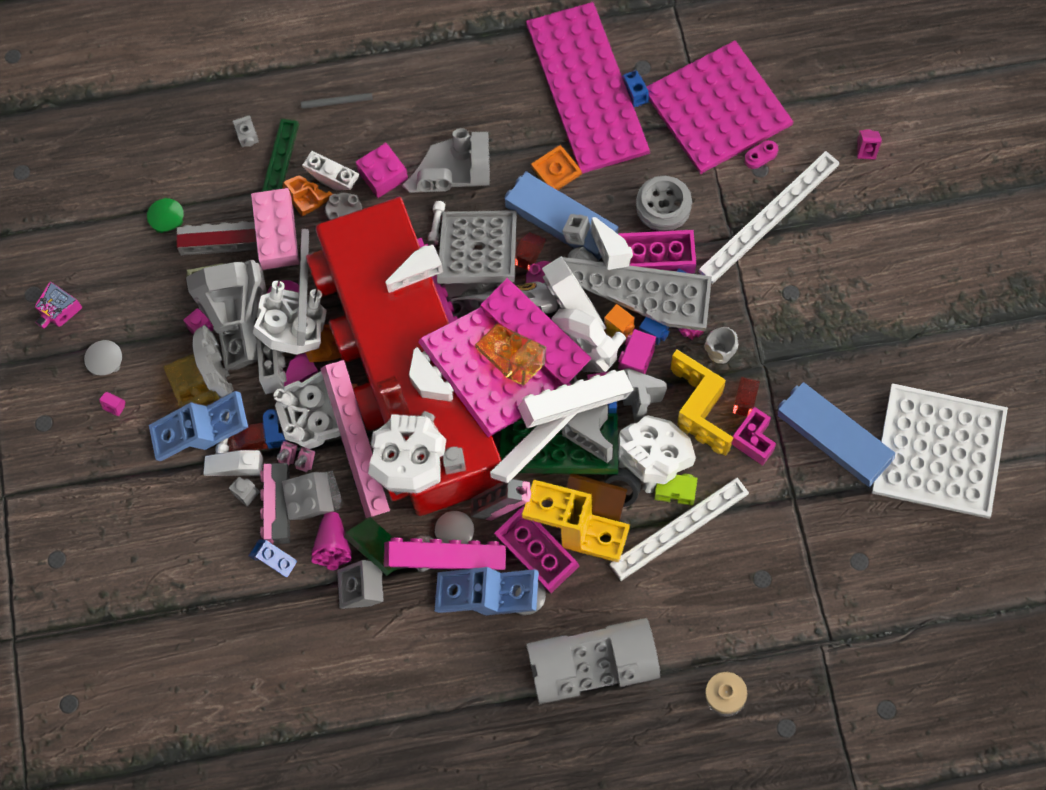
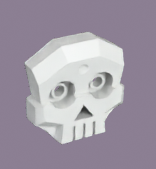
M274 281L271 292L262 295L260 298L253 335L270 349L296 355L319 349L321 332L327 312L320 304L322 292L318 290L317 295H315L316 289L310 291V295H307L305 345L297 346L299 293L284 290L283 282L280 281L279 286H277L278 281Z
M559 309L551 318L560 329L592 358L582 368L583 372L605 373L617 360L618 348L626 340V337L621 332H616L612 338L607 336L596 317L578 309Z
M321 371L302 383L298 380L285 386L284 390L277 389L274 392V397L277 400L275 407L286 440L295 442L307 449H312L323 445L327 439L341 436ZM322 420V424L318 426V422Z
M391 414V419L384 426L373 431L371 447L374 451L370 460L368 474L389 491L419 493L440 482V457L444 455L446 439L428 417ZM390 453H395L393 458H389ZM420 455H425L423 460L418 459Z
M647 415L637 424L632 423L622 429L618 436V467H627L644 482L642 489L647 493H652L655 490L656 483L666 484L675 478L677 472L693 466L696 459L691 439L669 420Z

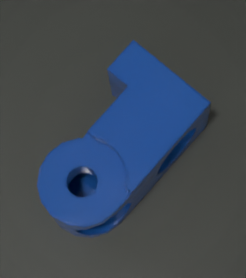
M635 70L622 75L633 107L648 103L649 91L638 71Z
M274 409L267 410L263 415L266 444L269 449L282 446L283 441L287 440L280 431L281 424L277 411Z

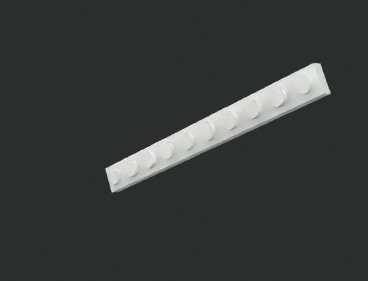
M825 151L699 269V273L712 276L711 284H713L839 166V162Z

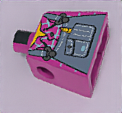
M50 282L35 305V308L41 314L35 323L42 329H45L50 322L60 327L81 310L82 306L77 299Z

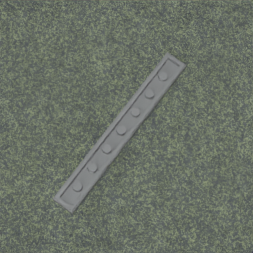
M302 229L297 346H304L306 338L308 283L306 255L309 252L308 229Z

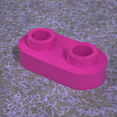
M767 140L752 148L745 155L744 162L746 166L751 169H757L777 156L778 145L774 141Z

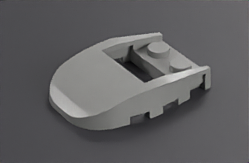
M203 325L195 331L193 336L194 357L208 389L213 392L216 391L221 399L232 393L233 386L227 382L226 377L230 376L228 370L223 368L221 361L224 359L219 343L213 333Z

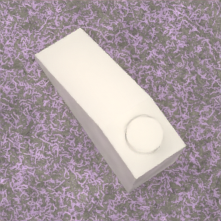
M593 217L590 232L607 270L628 267L630 258L633 257L631 247H628L625 239L599 219Z
M434 245L419 248L386 281L389 293L443 272L442 263Z
M239 450L205 456L204 476H260L263 469V456L258 450Z

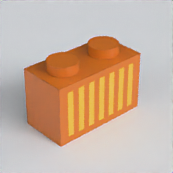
M616 304L604 317V325L606 326L604 332L611 338L616 332H621L627 339L628 335L633 333L635 317Z

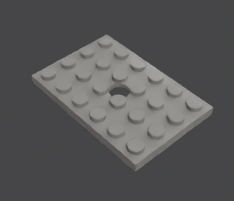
M516 211L443 212L439 259L442 263L443 272L437 274V283H503L506 278L514 282ZM475 245H482V250H473Z

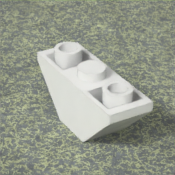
M311 151L302 165L320 183L336 191L350 190L359 177V173Z
M418 347L415 348L409 373L412 385L422 398L443 401L453 400V388L449 382H444L441 379V372L436 366L432 367L429 363L431 360L426 352H421Z

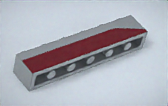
M240 221L233 224L224 222L219 225L202 224L201 226L185 225L177 227V249L180 255L258 250L255 222Z

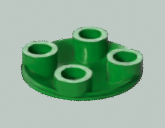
M169 198L160 199L154 202L148 209V223L158 233L171 231L183 224V208L176 200Z

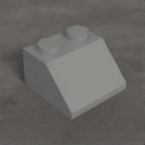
M361 560L338 570L340 609L368 607L383 602L382 572L371 561Z

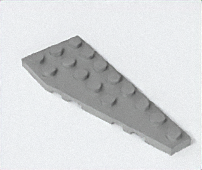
M562 257L582 288L663 325L706 331L712 276L636 266L607 270L604 262Z

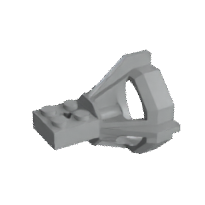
M248 260L245 263L233 262L203 268L187 276L186 280L190 295L199 305V309L212 322L216 333H219L225 370H238L257 362V338L253 335L254 321L257 317L260 298L262 295L267 294L263 270L259 263H255L254 260Z

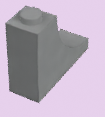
M608 405L577 413L562 428L563 436L606 463L612 459L613 445L600 432L601 426L608 419Z

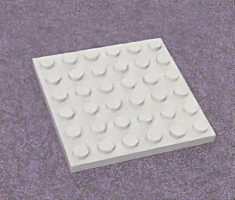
M892 384L881 442L895 452V459L873 483L872 494L989 519L992 513L1008 408Z

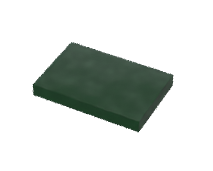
M371 517L345 533L344 538L384 574L388 575L398 568L384 567V543L391 541L393 537Z

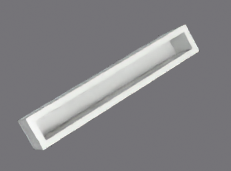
M613 370L604 376L596 375L587 381H576L570 386L565 384L556 390L550 391L548 389L536 396L530 394L522 399L523 401L518 406V409L527 428L626 399L632 393L633 388L624 370L618 372Z

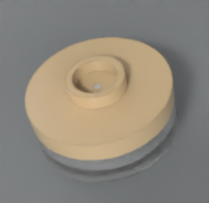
M722 672L709 680L706 687V701L714 713L721 716H733L744 708L747 700V688L744 681L738 675Z

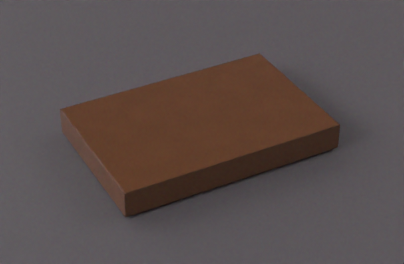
M576 474L569 475L568 489L592 495V515L620 522L627 493L626 488Z

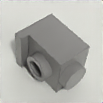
M250 115L233 121L241 147H249L259 142Z
M570 214L563 228V234L567 243L584 246V240L591 227L588 216Z
M447 448L443 455L446 474L466 471L462 448Z
M240 476L229 487L231 493L246 506L260 493L249 479L243 480Z

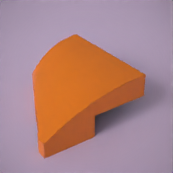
M300 175L283 182V189H289L292 204L301 216L325 204L332 195L330 191L326 193L318 189L319 185L308 182Z

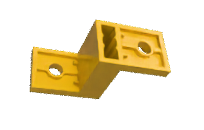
M676 350L672 355V372L678 377L687 379L689 384L696 387L680 410L677 425L684 433L694 435L698 442L706 443L717 454L726 456L730 451L733 437L705 420L723 394L726 380L684 353Z
M533 480L530 489L531 497L529 502L525 504L522 518L561 528L562 547L565 549L620 562L630 524L592 515L591 494ZM550 500L553 505L546 508L542 506V502ZM608 535L611 537V540L609 542H602L600 537Z

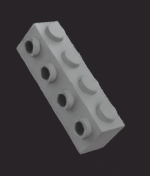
M257 338L259 381L265 394L274 393L277 389L284 390V382H287L285 371H283V367H286L284 356H282L283 351L270 349Z

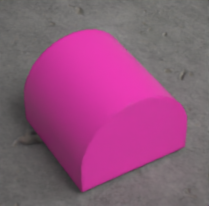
M105 392L100 398L103 410L120 416L125 407L124 399L109 392Z

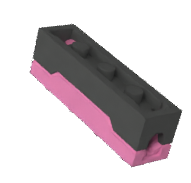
M287 463L264 464V471L260 473L261 482H264V489L260 491L261 501H264V508L260 510L261 520H264V527H261L260 530L261 538L272 544L290 543V520L288 519L282 481L290 479V468Z
M511 479L508 483L502 481L476 495L471 500V517L492 521L528 503L531 497L530 482Z

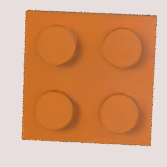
M561 145L531 164V168L538 177L556 190L582 175V170Z

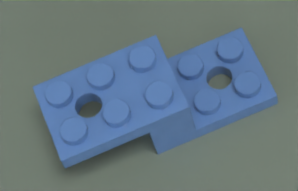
M237 391L208 406L191 402L149 425L157 461H163L189 446L206 450L248 428L241 393ZM229 412V418L226 421L225 418Z
M489 567L438 572L435 612L445 613L474 610L483 615L536 611L539 571L533 569L499 573ZM457 586V593L453 596L452 591ZM521 587V593L516 596V590Z

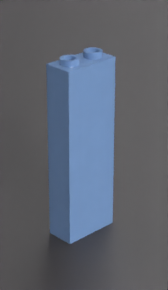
M525 172L523 176H519L515 182V187L505 195L506 208L516 211L519 216L574 249L585 247L598 261L602 256L590 232L591 227L584 240V246L566 242L563 228L570 214L588 216L590 225L592 218L596 217L618 234V226L528 172Z
M804 382L800 386H796L791 391V396L787 400L784 399L778 406V417L868 487L876 481L895 459V452Z

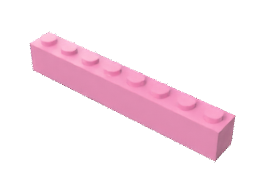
M343 360L325 365L321 368V372L365 516L369 518L388 512L390 509L383 486L368 474L372 450L345 362Z

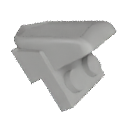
M627 368L624 371L633 391L626 399H623L624 406H632L634 422H639L647 414V407L650 403L663 400L667 385L663 380Z

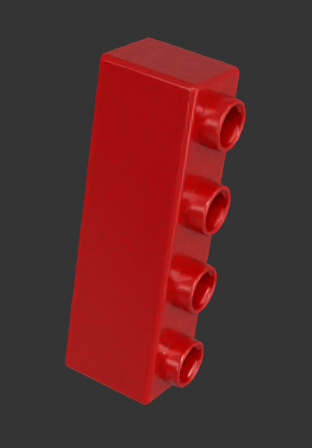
M397 197L318 224L316 226V233L322 250L306 255V260L317 291L320 290L322 292V297L337 292L344 316L330 320L329 325L342 361L344 360L345 363L360 358L369 383L353 388L366 430L371 431L384 426L391 419V414L418 417L425 411L435 416L433 423L446 439L445 451L450 447L462 448L466 471L446 474L443 456H441L439 483L419 493L402 492L396 495L393 491L388 490L391 500L396 501L410 496L415 513L418 516H424L472 499L476 495L501 483L502 481L491 478L490 474L501 462L492 435L488 437L454 390L452 391L453 400L451 401L422 398L410 381L409 373L414 349L418 347L421 352L424 351L418 341L422 337L449 324L432 277L390 293L387 290L386 281L415 251L421 248L402 198ZM431 360L429 363L434 367L435 364ZM442 375V376H441V379H442L444 382H446V379H445V378L443 377V375ZM395 453L389 454V458H393L395 456Z

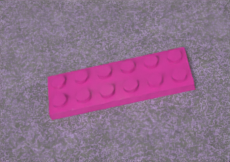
M508 278L480 305L492 319L562 385H567L592 359Z

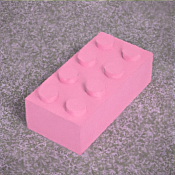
M289 189L252 193L258 256L262 269L299 265L292 198Z

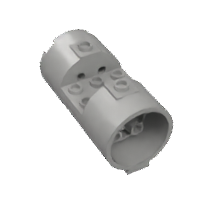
M647 618L606 626L605 629L567 637V635L527 643L539 704L580 696L579 692L617 683L619 687L660 678L657 652Z

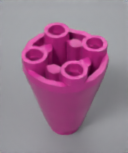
M329 512L324 514L311 554L312 563L327 566L329 570H336L339 566L351 561V550L348 540L344 538L345 530L338 513Z

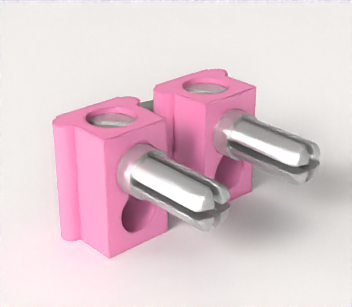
M283 441L280 453L277 455L278 463H287L288 466L294 464L296 451L300 450L298 460L295 462L296 469L304 472L311 470L315 451L303 447L297 448V445Z

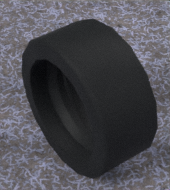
M618 468V474H607L604 483L610 484L612 481L621 480L628 483L632 488V493L626 495L623 507H628L635 503L641 489L639 478L632 471Z

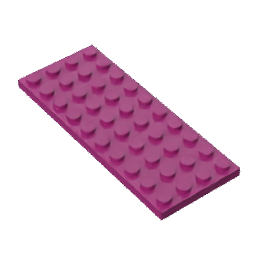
M594 2L526 21L568 141L582 173L650 154L649 146Z

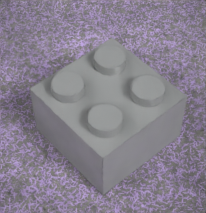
M313 472L282 481L289 520H304L334 511L327 473Z

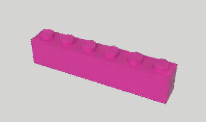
M391 538V541L384 543V567L435 569L489 567L497 571L505 570L506 546L499 545V542L489 541L487 545H480V541H468V544H461V540H449V543H442L440 539H430V543H423L422 539H410V542H403V538Z

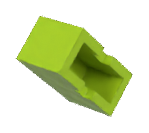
M691 474L676 475L675 478L666 484L657 483L654 500L670 502V499H676L678 504L693 506L698 478Z

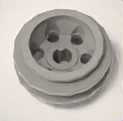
M657 176L646 181L639 189L636 198L637 215L642 223L649 228L657 231H672L682 226L689 218L692 205L691 192L677 178ZM679 202L680 206H675L674 203ZM648 203H652L653 207L650 208Z

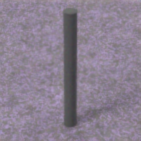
M372 93L302 101L301 107L305 109L373 100Z

